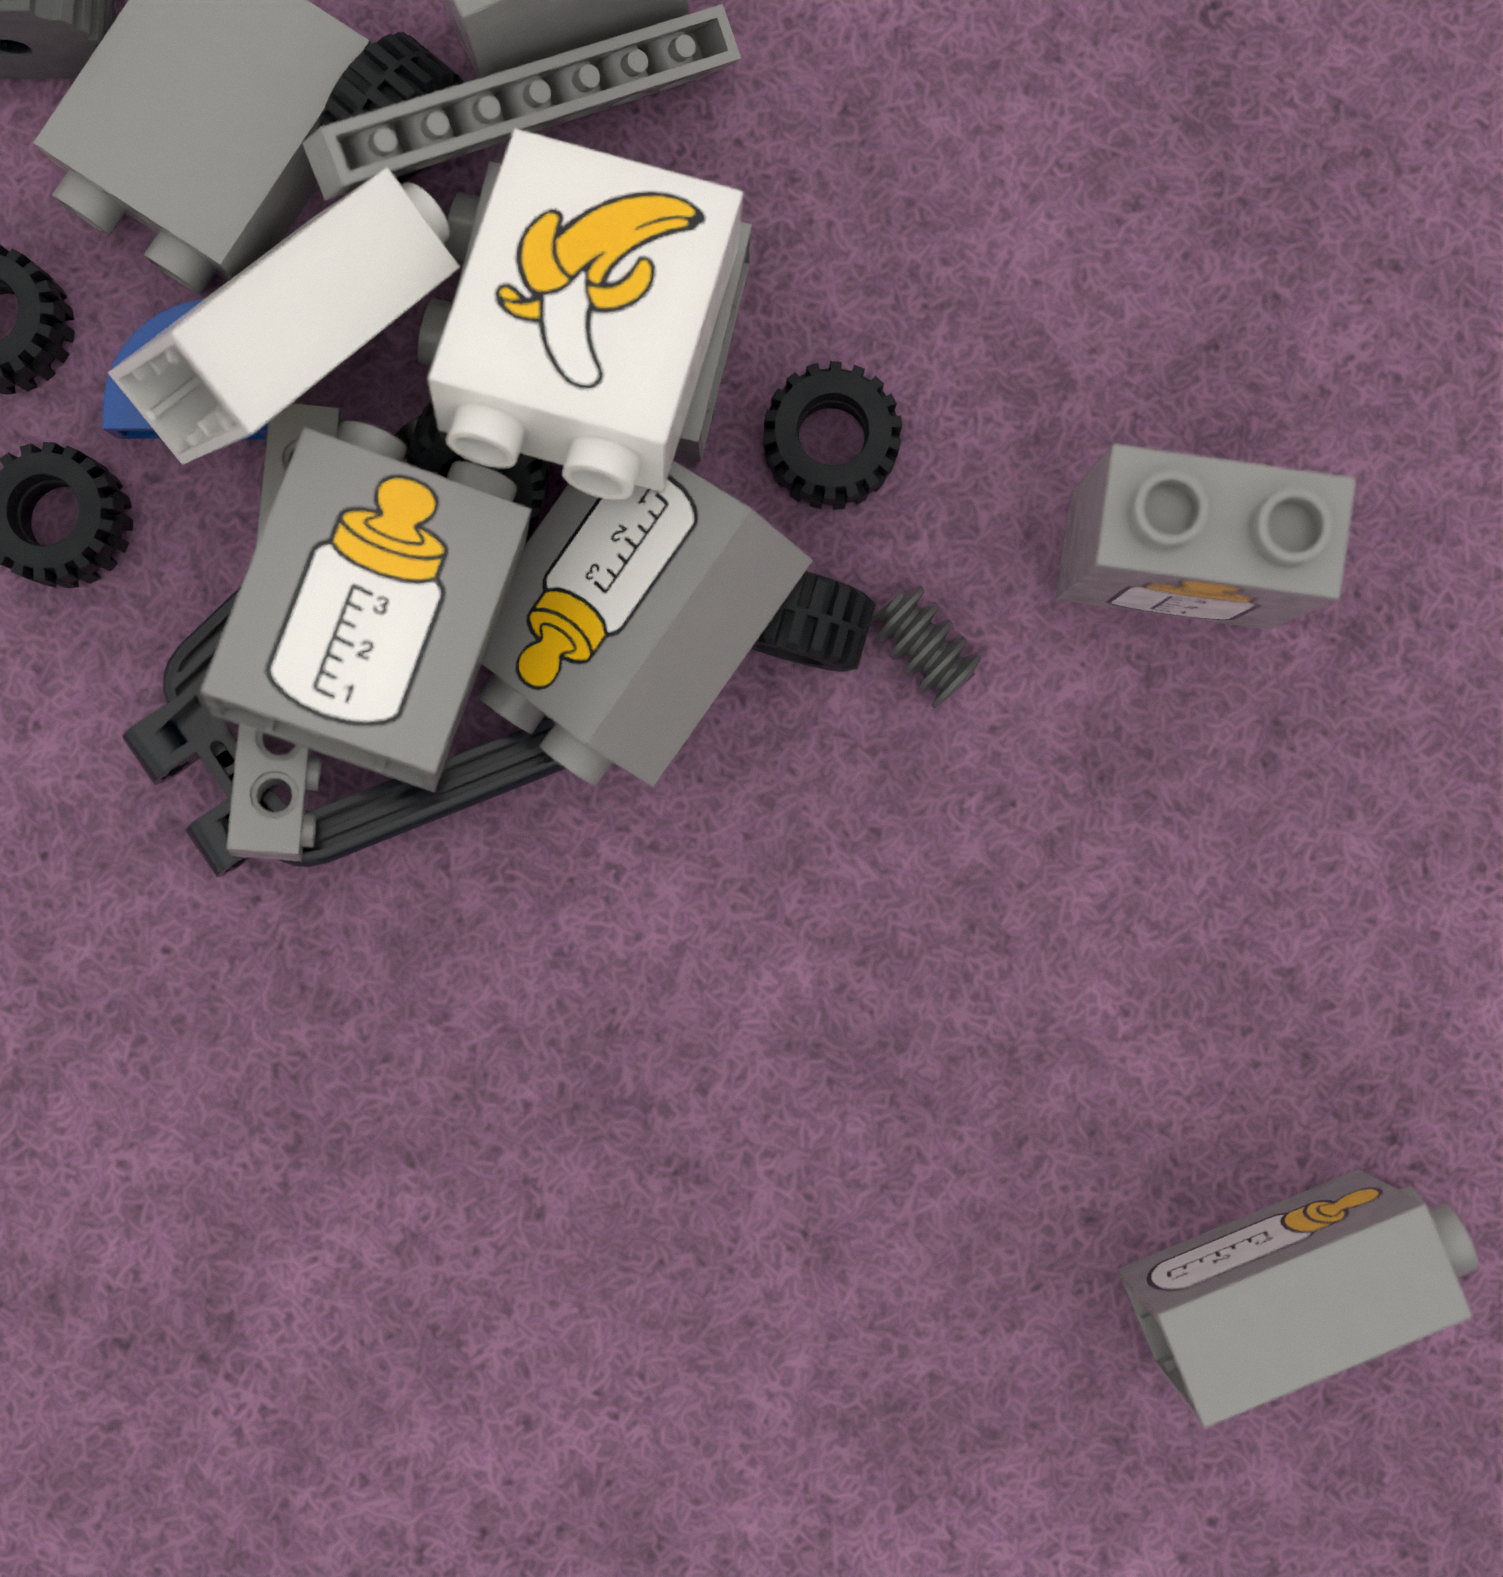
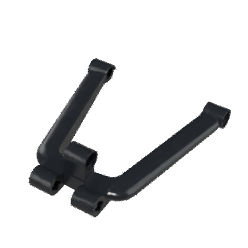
M421 415L408 422L394 435L407 447L403 463L406 461L418 418L420 419ZM462 456L457 457L460 461L464 460ZM242 585L179 644L169 658L163 673V692L167 704L134 724L122 736L154 785L175 777L200 758L210 770L228 799L192 822L185 829V832L217 878L232 872L251 858L233 857L227 850L237 739L234 738L226 720L212 715L200 691ZM549 719L541 722L533 734L520 730L447 758L435 793L397 779H392L319 808L306 811L316 813L314 847H303L302 861H279L299 867L327 864L567 769L540 748V745L556 722ZM268 788L261 796L260 805L266 811L280 812L288 807L271 788Z

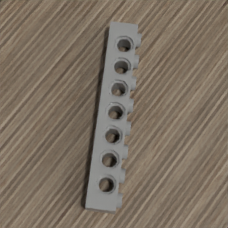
M720 4L320 127L302 144L324 200L353 191L386 167H388L394 177H398L510 141L514 129L535 133L711 76L740 60L741 56L724 6Z
M289 403L269 419L256 548L303 428L305 427L336 438L341 425L339 408ZM239 725L227 850L233 857L302 861L303 847H314L316 813L306 811L308 790H319L321 757L312 756V750L296 745L288 754H272L266 749V741L270 735ZM272 786H284L292 792L291 803L280 812L266 811L260 805L262 794Z

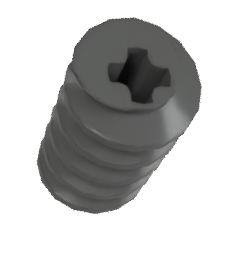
M918 586L907 591L904 590L872 617L870 625L880 621L883 623L875 637L878 643L893 638L897 640L889 654L893 660L906 655L911 656L903 671L906 676L922 671L925 673L917 688L920 693L935 688L939 690L931 705L933 708H936L975 675L974 671L981 660V656L975 653L963 658L960 657V653L967 643L966 638L961 636L950 641L945 639L953 623L950 619L936 624L931 622L939 606L934 602L919 608L917 604L925 590L922 586Z

